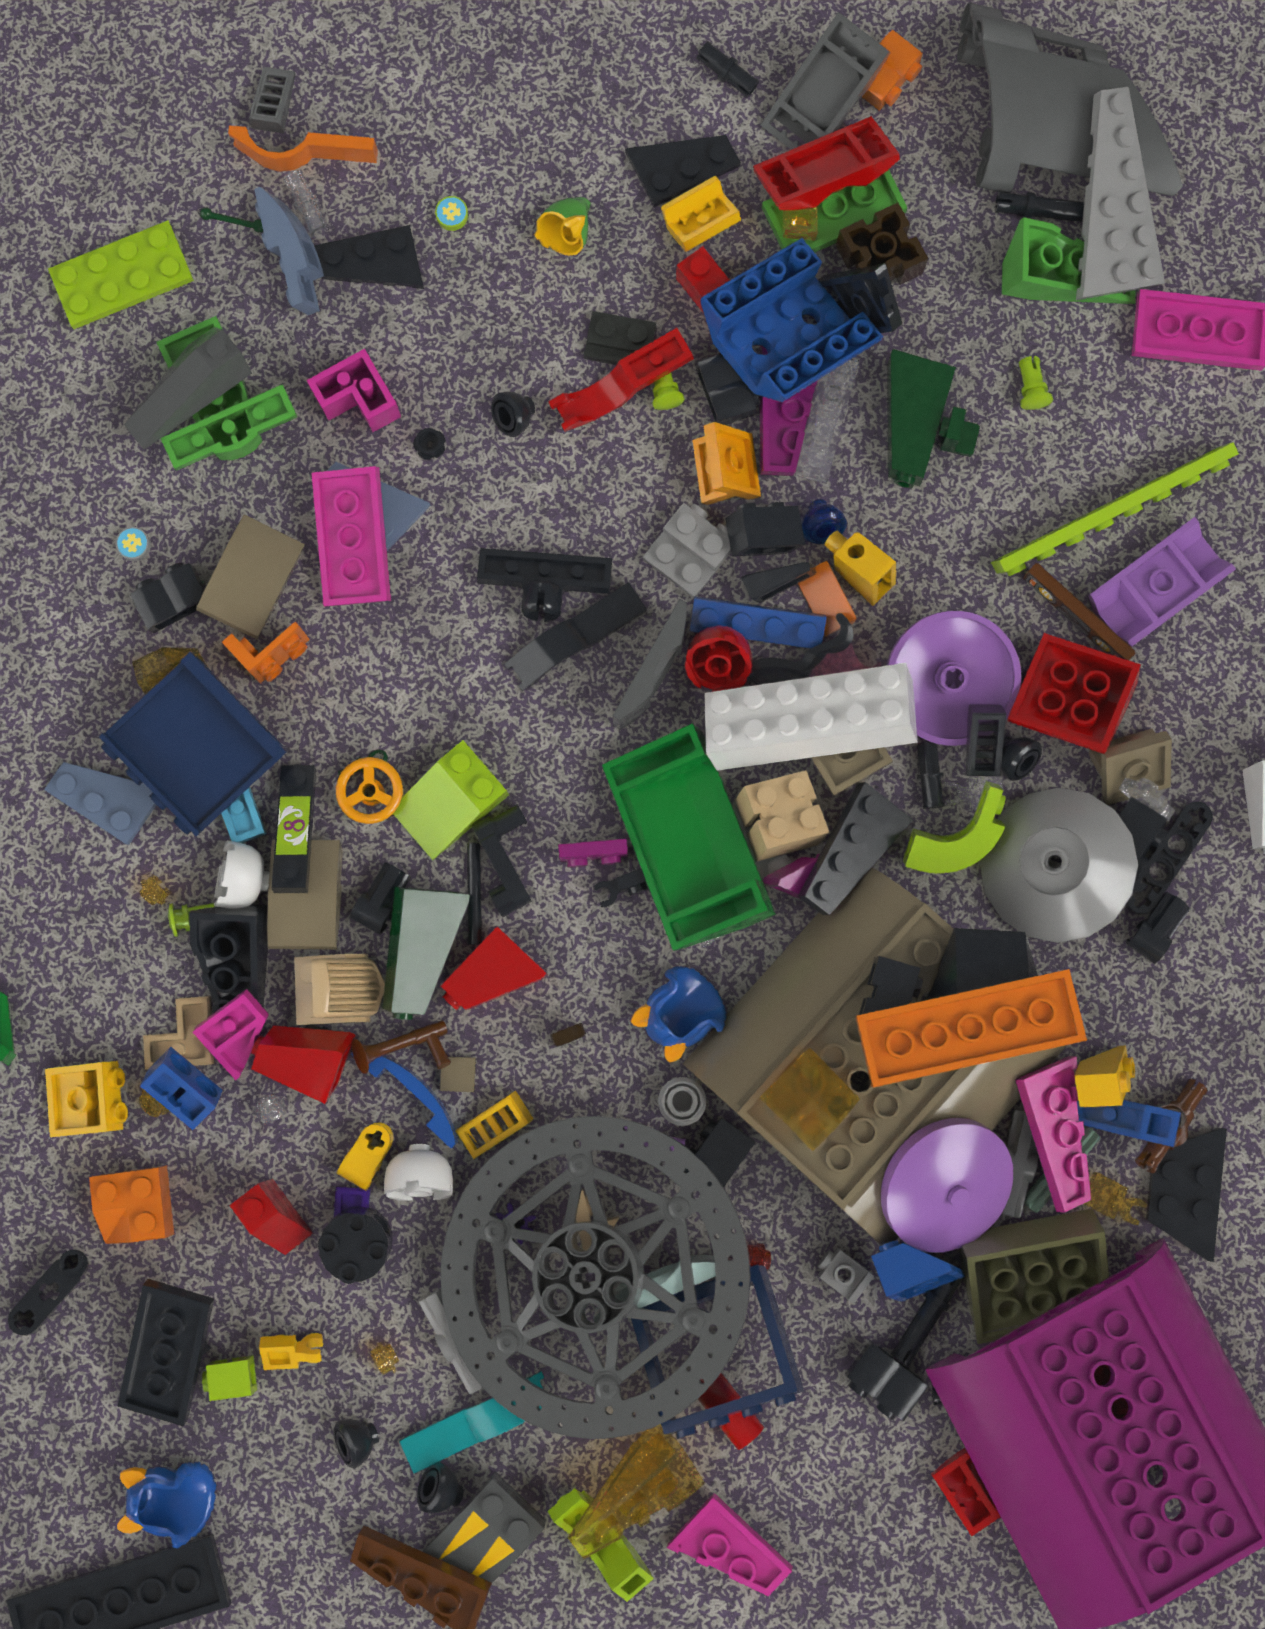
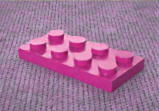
M1140 289L1137 293L1132 356L1262 371L1265 368V303Z
M372 466L311 473L323 606L391 601L379 467Z

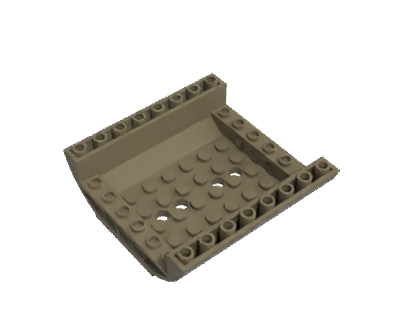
M871 867L830 915L818 913L729 1011L726 1015L723 1031L717 1032L714 1028L685 1060L683 1065L882 1246L899 1238L888 1225L881 1207V1186L884 1173L898 1148L921 1128L943 1119H970L985 1125L992 1131L1021 1099L1015 1079L1051 1064L1067 1045L874 1088L871 1087L870 1082L866 1090L862 1092L855 1091L850 1084L853 1073L863 1071L869 1076L855 1016L859 1015L863 998H871L874 986L867 985L874 957L881 956L919 967L918 976L923 977V984L918 998L912 997L911 1004L920 1002L922 996L932 989L940 962L953 931V928L927 904L921 902L898 883ZM834 1097H839L846 1103V1112L840 1118H832L827 1112V1103Z

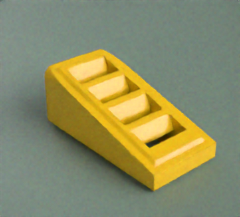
M514 1091L455 1131L472 1158L475 1159L529 1124L533 1117L518 1093ZM506 1105L509 1106V1108L517 1118L518 1122H514L509 1112L505 1108ZM497 1111L508 1127L504 1131L493 1115ZM485 1119L496 1134L492 1139L481 1123ZM472 1127L476 1128L485 1142L479 1148H476L469 1137L470 1135L477 1143L469 1130Z

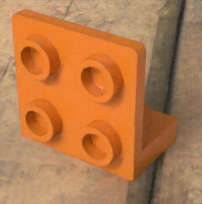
M294 622L260 653L245 637L239 641L232 633L222 643L261 684L264 680L267 682L274 680L283 670L281 665L290 657L292 660L300 657L308 647L306 643L310 639L302 628Z

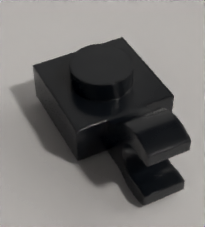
M641 868L619 876L614 880L601 881L594 885L595 891L608 889L611 893L608 900L600 903L601 908L612 906L619 893L628 890L631 896L649 889Z

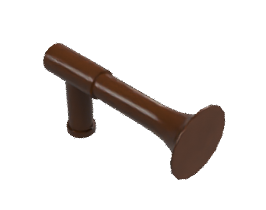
M443 1020L377 1044L364 1045L357 1039L352 1041L354 1060L359 1070L364 1074L368 1073L369 1065L375 1059L424 1042L427 1043L432 1053L437 1069L445 1068L451 1064V1060L448 1059L438 1038L448 1033L447 1026Z

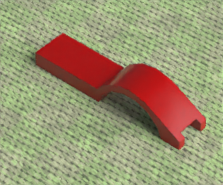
M675 328L618 361L616 367L609 374L593 385L577 392L562 393L548 401L552 409H558L564 420L561 426L566 432L593 422L621 407L636 392L694 360V357L678 328Z

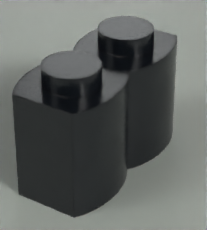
M721 353L697 360L696 371L715 422L728 425L755 415V406L759 405L758 395L753 394Z
M176 563L165 570L166 574L155 581L153 578L146 579L138 583L135 587L136 590L130 594L147 629L152 633H156L197 611L196 608L205 587L195 568L189 563L185 565L183 563Z
M869 1340L846 1372V1376L851 1380L848 1386L863 1398L868 1394L879 1402L876 1408L891 1420L898 1416L904 1421L929 1387L923 1379L872 1340Z

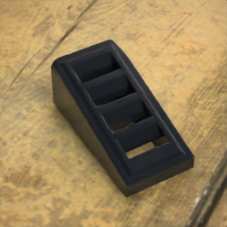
M802 562L742 576L741 579L750 598L761 603L816 575L815 573L817 572L809 562Z
M970 704L968 707L967 776L1001 777L1006 711L1002 705ZM979 720H994V722H979ZM978 731H994L993 736H978ZM977 745H993V750L977 749ZM976 758H993V763H975Z

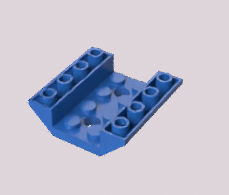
M803 238L706 294L700 300L715 347L753 394L784 402L878 343L884 337L864 312L850 319L815 277L822 261ZM802 315L812 316L817 324H807L802 319ZM761 345L767 350L768 354H757L752 346Z

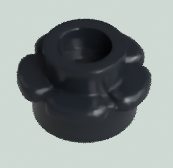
M425 428L417 434L413 445L422 459L431 460L432 457L438 458L444 453L446 440L440 431L433 428ZM432 442L433 445L431 447H428L427 443Z

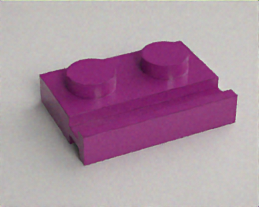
M627 839L558 844L560 861L567 862L568 868L588 866V860L601 859V865L622 863L621 857H628Z

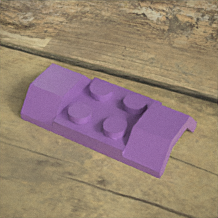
M1194 517L1089 595V599L1094 612L1101 621L1132 647L1236 570L1232 563L1217 556L1202 537L1199 521Z

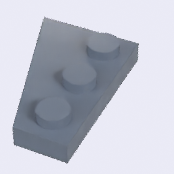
M335 462L327 471L352 468ZM381 482L386 550L388 551L423 515L431 504Z
M66 762L62 763L44 789L126 845H130L156 807V804L149 797L153 792L144 783L139 786L130 779Z

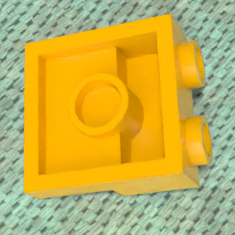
M118 1061L45 1069L50 1137L124 1130L123 1123L127 1120L128 1109L125 1103L121 1102L120 1088L125 1084V1073L119 1068Z

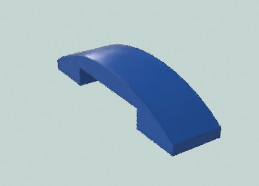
M384 1055L371 1062L368 1071L375 1078H379L388 1070L435 1114L426 1126L448 1147L453 1148L458 1143L455 1128L445 1107L421 1078L402 1064Z
M1124 1100L1121 1106L1080 1107L1079 1101H1077L1079 1121H1083L1084 1126L1170 1147L1175 1145L1181 1117L1180 1112Z

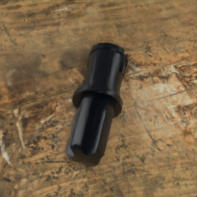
M929 741L921 742L917 745L920 771L917 779L921 780L923 809L944 807L941 777L944 776V773L940 772L937 744Z

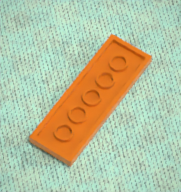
M1070 969L855 1016L872 1088L1087 1041Z

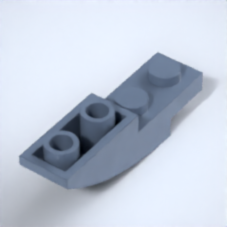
M255 188L257 199L255 208L263 227L262 240L267 250L281 257L279 264L286 278L288 287L286 289V296L290 305L307 315L319 312L313 280L323 277L324 274L320 259L309 234L298 217L285 203L263 188Z

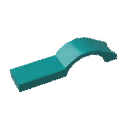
M542 1371L526 1378L543 1389L540 1382L544 1378ZM492 1397L477 1405L466 1407L400 1439L399 1442L413 1474L478 1442H483L524 1423L525 1420L511 1413Z

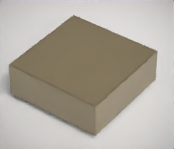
M448 1057L451 1060V1064L441 1069L440 1091L475 1092L476 1058Z

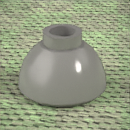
M687 1077L674 1078L668 1081L659 1093V1109L663 1117L670 1123L679 1126L690 1125L699 1120L706 1108V1095L701 1085L695 1080Z

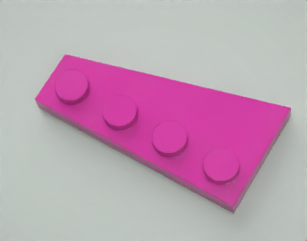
M1077 1056L1065 1057L1015 1079L1056 1212L1064 1213L1091 1200L1087 1155L1082 1153L1081 1146L1082 1136L1085 1135L1084 1123L1079 1121L1077 1101L1079 1100L1074 1077V1069L1078 1067Z

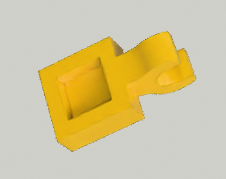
M311 1333L298 1342L296 1335L260 1337L259 1350L263 1369L299 1368V1362H321L320 1349L311 1348L323 1347L322 1334Z

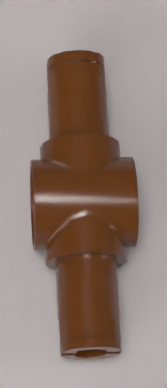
M1191 1078L1187 1080L1185 1087L1175 1101H1170L1169 1104L1160 1107L1181 1113L1174 1147L1182 1145L1187 1140L1188 1126L1194 1118L1193 1112L1208 1092L1205 1085L1200 1082L1195 1087L1196 1080ZM1148 1141L1140 1155L1135 1159V1162L1142 1169L1149 1166L1147 1172L1155 1173L1168 1150L1171 1151L1174 1147Z

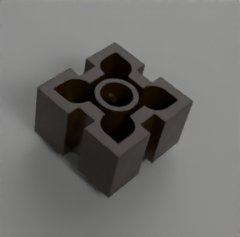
M899 202L876 212L872 224L868 226L862 219L839 230L836 248L847 268L855 265L856 269L885 263L890 280L892 281L896 278L899 285L922 275L928 261V257L917 236L911 239L907 237L910 223Z

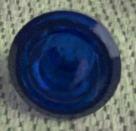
M823 499L811 502L802 520L804 539L814 544H825L833 532L839 531L843 534L848 524L845 515L839 508L832 504H827Z

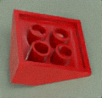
M1044 633L1007 721L1106 754L1138 684L1141 664Z

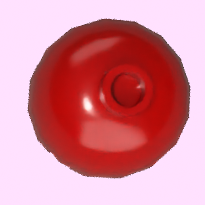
M717 625L710 626L694 636L689 643L684 666L688 678L695 686L700 689L704 686L705 688L712 689V692L742 687L751 673L753 658L749 642L740 632L728 626Z

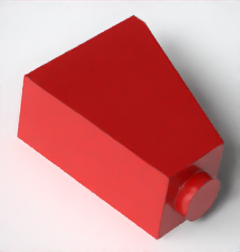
M496 927L441 985L446 991L442 997L455 1010H458L460 1007L470 1010L541 981L548 974L500 928Z
M273 1025L265 1037L260 1035L254 1043L251 1054L255 1055L251 1070L326 1104L340 1081L352 1047V1041L356 1035L344 1031Z
M273 1178L256 1184L229 1205L252 1236L284 1255L313 1234Z

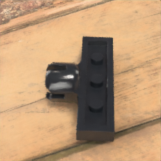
M480 548L477 583L521 588L523 590L522 614L526 618L538 622L539 605H543V612H545L544 622H550L560 616L562 595L565 592L577 591L610 594L612 558Z

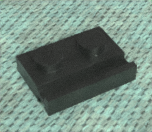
M592 311L584 359L617 365L621 359L654 341L657 323Z

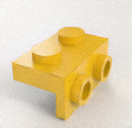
M717 176L711 177L661 207L668 231L685 252L741 221L739 210L723 193L721 182Z

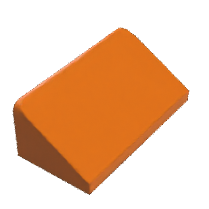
M826 560L814 567L817 572L815 573L816 575L798 583L812 613L826 615L827 617L824 637L840 630V624L835 618L838 613H842L850 624L855 623L857 619Z

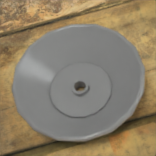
M1054 788L1027 794L1002 811L997 819L1002 821L1005 829L994 848L981 859L980 867L985 895L1003 921L1018 931L1025 932L1027 937L1059 943L1087 938L1117 918L1132 896L1138 860L1133 836L1113 808L1089 793ZM1054 856H1058L1062 860L1058 868H1052L1049 865L1050 859Z

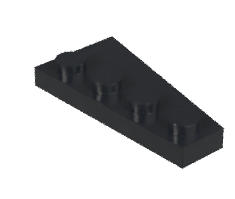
M866 782L858 783L797 897L821 915H830L913 819Z

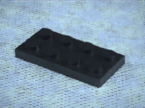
M152 1279L145 1281L142 1286L118 1407L176 1425H185L190 1413L215 1298Z

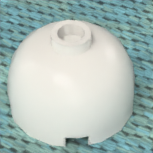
M227 840L223 852H227L226 860H223L222 865L219 866L214 897L217 899L214 906L228 909L248 907L257 900L260 891L267 892L269 872L264 871V859L256 849L243 843Z
M410 1145L409 1151L397 1154L391 1159L386 1168L384 1194L388 1198L410 1201L413 1200L412 1197L431 1196L432 1193H434L433 1200L446 1199L452 1196V1169L447 1159L441 1154L430 1151L429 1145Z

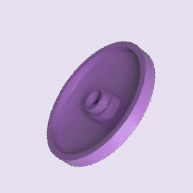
M942 611L916 621L898 638L890 652L886 665L907 664L913 680L917 736L941 745L957 746L967 744V719L970 704L1002 705L1006 711L1007 719L1021 687L1019 658L1008 636L990 620L964 611ZM979 720V722H994V720ZM978 731V736H989L994 731Z
M949 1118L921 1128L898 1148L884 1173L881 1186V1207L888 1225L906 1244L925 1252L952 1251L976 1240L996 1222L1009 1199L1013 1184V1164L1006 1145L995 1133L985 1125L974 1120Z

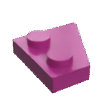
M246 989L198 1024L192 1033L236 1081L245 1068L254 1043L259 1037L269 1014Z

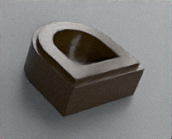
M579 1023L551 1034L550 1038L554 1047L556 1046L557 1048L584 1037L586 1032L583 1024Z

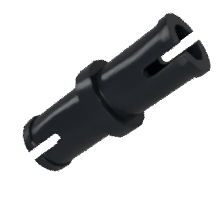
M709 41L700 49L696 59L718 74V79L721 82L727 81L746 98L756 89L759 80L738 65L737 59L727 57Z

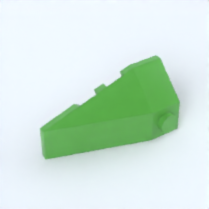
M1025 217L1019 221L1002 263V295L1028 300L1135 304L1136 290L1128 291L1125 294L1122 292L1076 300L1077 289L1081 287L1082 272L1078 270L1079 259L1083 257L1084 242L1078 238L1072 240L1060 233L1061 228L1053 223Z

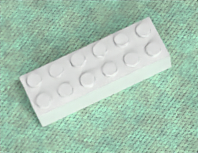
M906 663L705 693L706 754L717 771L918 743L913 680Z

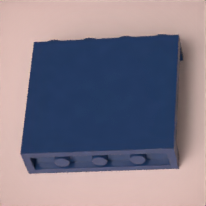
M189 652L180 661V664L105 733H102L99 738L104 742L100 746L103 751L114 761L120 758L128 767L125 773L137 785L140 786L144 783L153 792L149 795L151 800L163 811L168 808L176 816L173 821L186 835L192 832L197 836L288 750L194 652Z

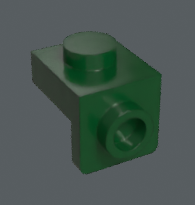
M953 407L949 417L943 416L938 436L943 437L940 450L971 457L974 454L980 426L964 421L967 409Z

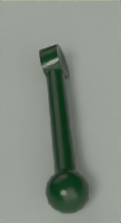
M207 207L202 208L200 211V217L203 220L215 219L253 228L257 233L263 232L261 219L252 222L214 213Z

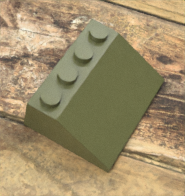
M1093 1209L989 1228L979 1238L959 1248L960 1262L965 1274L964 1282L977 1344L992 1342L1019 1328L1020 1325L1028 1323L1109 1277L1105 1231Z

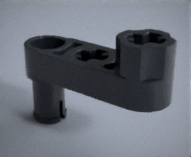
M518 804L492 819L489 816L472 825L502 881V884L488 891L502 918L532 902L500 843V840H502L501 836L527 823Z
M69 1250L63 1253L61 1258L50 1266L9 1313L8 1324L14 1333L28 1336L34 1335L40 1330L43 1323L81 1282V1278L85 1275L89 1266L86 1255L79 1250ZM77 1257L78 1265L73 1269H68V1259ZM45 1283L49 1286L54 1283L58 1284L59 1289L56 1292L59 1293L57 1299L48 1298L46 1301L42 1300L40 1295L44 1294V1292L40 1291ZM32 1311L35 1317H32L31 1320H34V1324L32 1327L23 1326L20 1329L17 1323L21 1322V1320H18L17 1317L21 1312L28 1314Z

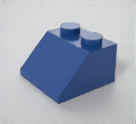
M898 1240L880 1246V1253L871 1256L886 1297L900 1302L965 1277L962 1269L905 1243L899 1244Z

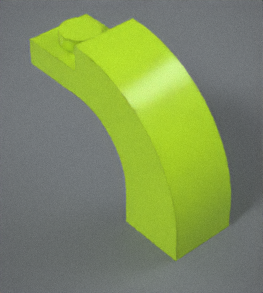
M989 781L985 782L972 820L957 833L941 836L913 828L903 857L905 867L926 873H950L970 867L984 858L997 844L1005 829L1002 821L994 818L995 814H1001L1006 800V796L1002 795L1003 789L1000 785Z
M574 1488L571 1492L560 1497L557 1504L547 1511L553 1522L570 1534L583 1547L602 1573L611 1590L626 1602L654 1579L635 1548L603 1508L585 1490L580 1492Z

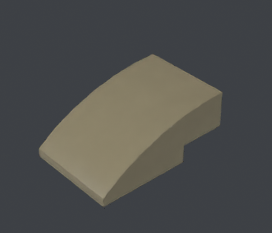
M244 514L228 542L196 610L258 640L286 587L287 581L302 554L305 544Z
M272 840L268 887V948L337 950L342 895L341 872L343 850L340 840H312L308 893H273L271 887L275 840Z

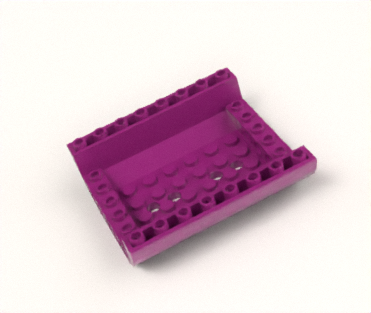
M1164 1238L1133 1253L1137 1260L1134 1264L966 1357L953 1353L925 1369L1058 1629H1098L1127 1621L1144 1613L1150 1614L1265 1546V1427ZM1100 1365H1107L1111 1373L1110 1380L1104 1385H1098L1094 1379V1372ZM1118 1398H1124L1128 1404V1411L1122 1418H1115L1112 1413V1404ZM1153 1465H1159L1163 1471V1478L1156 1485H1150L1147 1480V1472ZM1176 1498L1180 1502L1181 1510L1177 1517L1169 1519L1165 1514V1505L1170 1499Z

